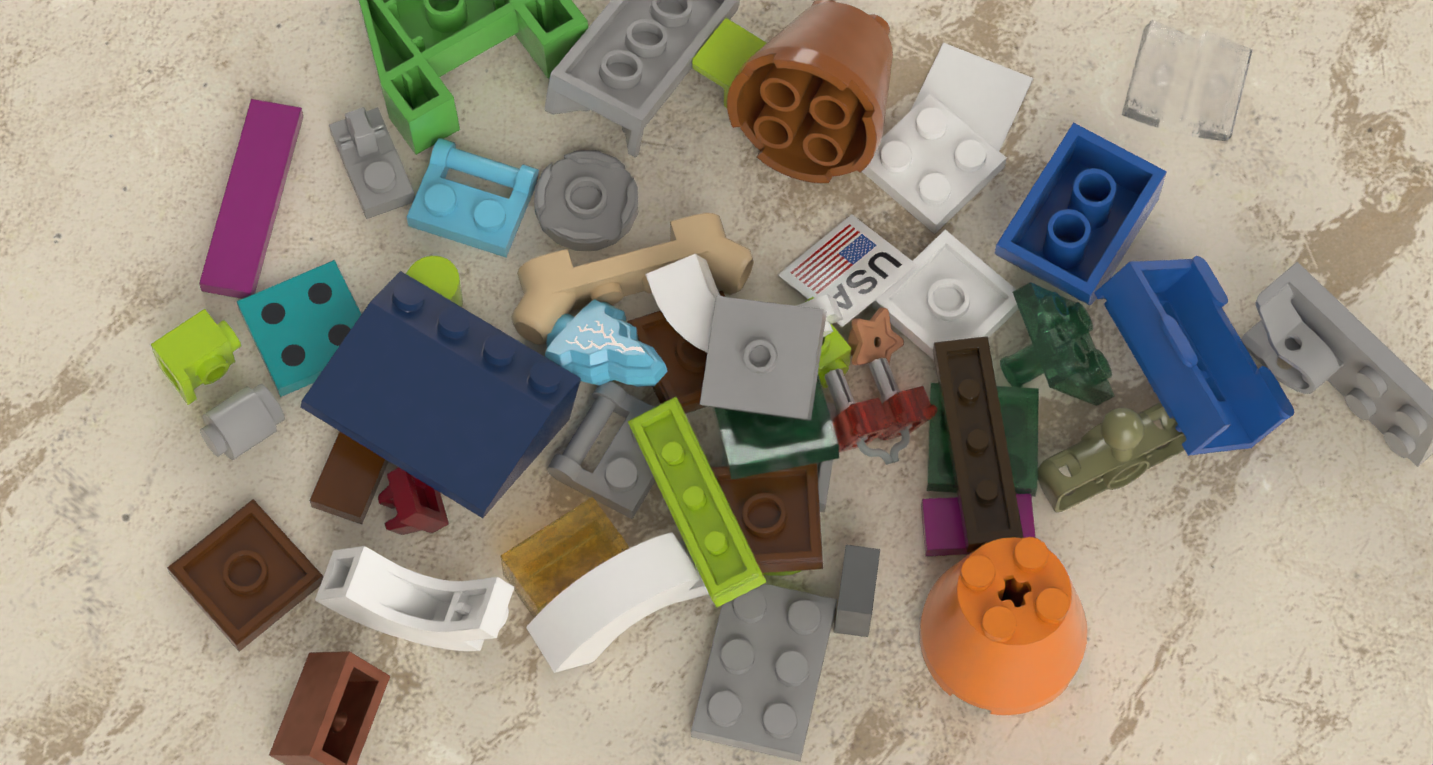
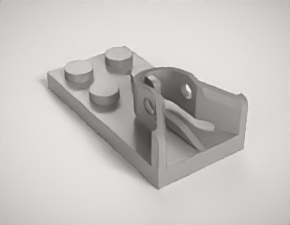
M611 0L550 73L545 111L554 115L592 110L622 126V131L626 136L628 154L637 157L640 151L644 128L691 70L692 59L725 18L730 20L737 12L740 0Z
M1296 262L1258 295L1255 303L1261 320L1247 331L1241 340L1248 352L1262 365L1270 369L1278 381L1297 392L1311 394L1327 380L1345 397L1347 406L1357 417L1362 420H1369L1384 434L1387 445L1398 456L1410 459L1419 467L1433 454V390L1304 267ZM1277 359H1283L1292 368L1287 370L1281 369L1277 365Z

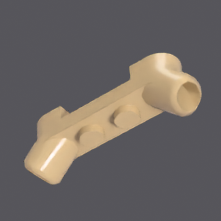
M714 213L696 214L670 221V242L576 267L572 265L568 249L529 260L517 272L524 296L512 313L511 318L520 336L534 344L544 345L547 344V335L551 333L553 326L562 315L584 308L594 299L614 305L628 295L643 291L653 294L645 274L693 254L704 258L708 263L717 289L723 290L728 295L737 293L744 287L752 271L754 260L750 249L726 238L719 215Z

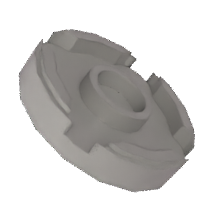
M576 150L564 155V159L557 161L554 165L553 163L549 164L542 171L535 186V215L543 232L557 244L575 251H598L616 244L631 230L638 215V187L634 178L632 179L630 173L625 170V165L616 157L597 150Z

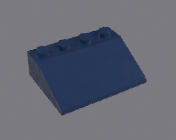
M400 271L370 301L302 399L300 408L479 517L484 518L570 420L581 378Z

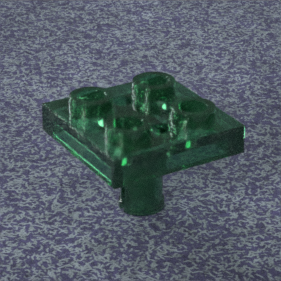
M1031 282L1013 291L1012 293L1032 344L1000 360L1002 372L1008 383L1013 388L1020 389L1024 384L1045 374L1050 388L1095 406L1115 397L1108 380L1112 377L1110 365L1103 353L1095 348L1089 333L1093 330V323L1084 306L1079 302L1069 300L1056 292H1051Z

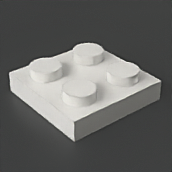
M929 93L882 137L871 162L862 173L935 234L1005 168L1007 157Z
M945 229L913 260L917 266L873 302L872 308L876 311L880 307L887 308L889 310L890 323L934 360V342L985 336L989 338L1022 306L1024 296Z

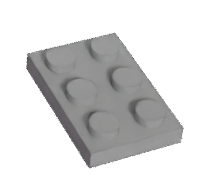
M764 583L723 604L691 729V737L801 762L837 599Z

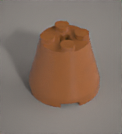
M815 0L811 7L802 12L742 65L729 88L727 111L732 127H740L750 142L760 150L756 158L781 174L811 183H829L833 176L849 174L856 170L861 173L868 166L881 142L885 122L893 60V48L888 37L890 33L888 23L878 15L867 14L848 4L833 0Z

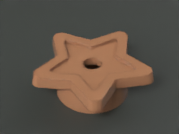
M880 307L870 321L857 318L852 320L853 327L848 338V345L852 348V364L855 366L871 363L875 359L886 358L890 366L891 354L904 345V339L891 330L889 310Z

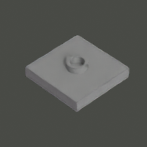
M716 296L700 405L811 421L827 311L824 309Z

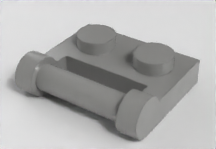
M609 381L597 386L592 394L595 399L594 403L562 455L556 454L547 471L559 482L633 519L655 483V479L628 421L654 407L627 394L622 387ZM612 412H615L626 419L592 474L580 465Z

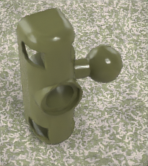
M1161 402L1140 413L1123 407L1113 409L1105 415L1102 423L1088 431L1079 443L1045 459L1038 467L1037 478L1043 493L1056 513L1063 512L1107 489H1119L1135 481L1147 469L1183 452L1182 443L1187 439L1183 432L1176 430L1175 426L1178 423L1175 418H1169ZM1160 419L1164 429L1158 428L1154 421ZM1169 442L1168 446H1166L1165 448L1156 449ZM1067 465L1071 477L1063 475L1059 468ZM1076 489L1073 494L1068 496L1065 495L1068 492Z

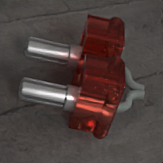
M886 358L875 359L869 364L881 395L880 399L877 397L856 403L841 369L829 371L825 374V380L836 405L838 415L830 420L828 425L834 438L832 448L836 452L840 453L859 448L863 454L869 457H881L886 465L898 462V452L908 445L910 434L933 418L938 411L935 405L930 404L924 386L905 391L898 389ZM902 436V440L891 448L890 455L880 448L871 449L866 446L877 437L885 441Z

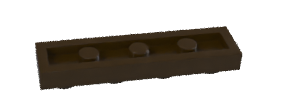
M988 336L934 342L933 357L967 552H973L984 544L1001 538H1024Z

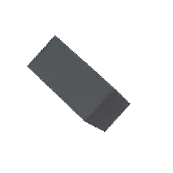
M846 545L834 633L861 637L869 636L880 549Z

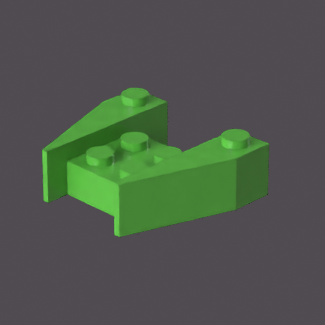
M358 0L389 119L415 155L433 146L439 138L445 139L460 130L454 97L439 77L515 35L549 79L550 73L588 29L587 19L572 0Z

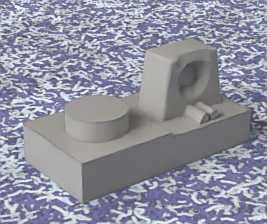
M364 107L346 113L344 120L329 124L331 135L366 219L413 203L415 198L414 191L378 107L366 111Z

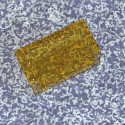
M592 496L500 555L502 572L508 583L514 586V591L535 618L547 604L568 586L600 564L629 549V546Z

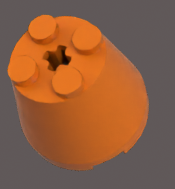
M1033 537L1001 538L984 544L954 564L933 585L926 598L920 621L921 652L934 680L948 695L954 694L959 699L973 706L990 710V714H1023L1047 705L1061 695L1068 687L1078 671L1087 644L1086 616L1064 565L1047 548L1044 542Z

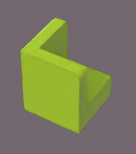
M725 18L692 59V68L724 88V107L727 108L729 88L738 71L767 42Z

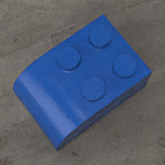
M1073 122L997 242L995 255L1090 306L1097 299L1094 292L1112 277L1158 202L1167 171Z

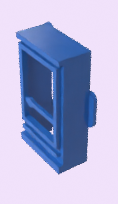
M1202 257L1128 262L1094 292L1097 299H1106L1104 303L1106 309L1169 418H1175L1178 423L1175 428L1177 431L1183 432L1187 439L1182 443V446L1188 456L1252 448L1294 415V408L1272 371L1265 366L1260 368L1256 366L1222 307L1228 303V297L1208 263Z

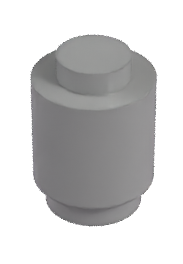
M259 384L253 389L249 387L243 388L203 414L206 426L200 429V433L214 455L219 457L224 453L228 458L234 460L277 432L276 425L284 421L285 416L272 393L263 384Z

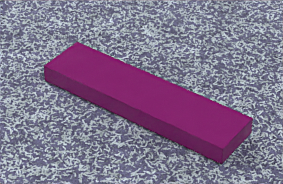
M251 99L199 285L202 292L240 299L255 294L304 117L301 107Z

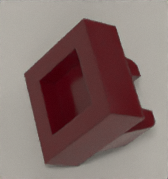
M399 467L387 473L389 485L378 495V502L380 505L391 509L396 507L397 515L384 523L386 530L400 535L422 530L433 534L449 525L440 492Z

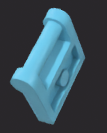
M439 138L434 145L429 166L408 212V226L507 258L535 190L539 170L524 164L519 169L456 149L455 142ZM450 168L513 188L510 198L507 199L445 178Z

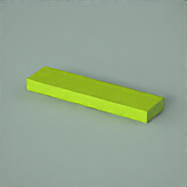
M677 397L629 420V426L715 606L719 607L766 583L767 581Z

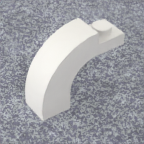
M693 254L645 274L657 305L666 320L684 339L708 353L715 299L720 294L707 261L697 254ZM827 293L797 305L827 311L823 337L833 332L830 324L843 319L836 299Z
M673 532L635 545L592 569L557 595L526 628L551 669L556 673L593 663L621 633L649 614L668 605L709 595L684 540L678 541Z
M361 546L333 550L315 601L346 618L388 635L435 648L456 651H480L484 639L497 638L499 630L505 624L509 613L508 604L514 586L499 577L469 581H448L425 576L401 567L371 549Z

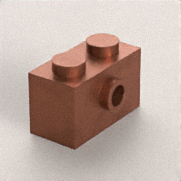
M350 651L309 652L269 756L285 765H357L390 675Z

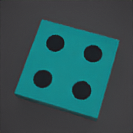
M335 260L237 301L242 318L280 397L313 384L361 316V312Z

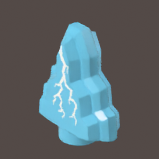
M594 299L575 317L569 314L562 315L553 326L551 333L547 335L545 357L580 377L582 382L600 386L609 381L616 380L636 387L655 386L668 372L666 364L655 349L638 341L637 328L626 322L625 312L607 302H599Z

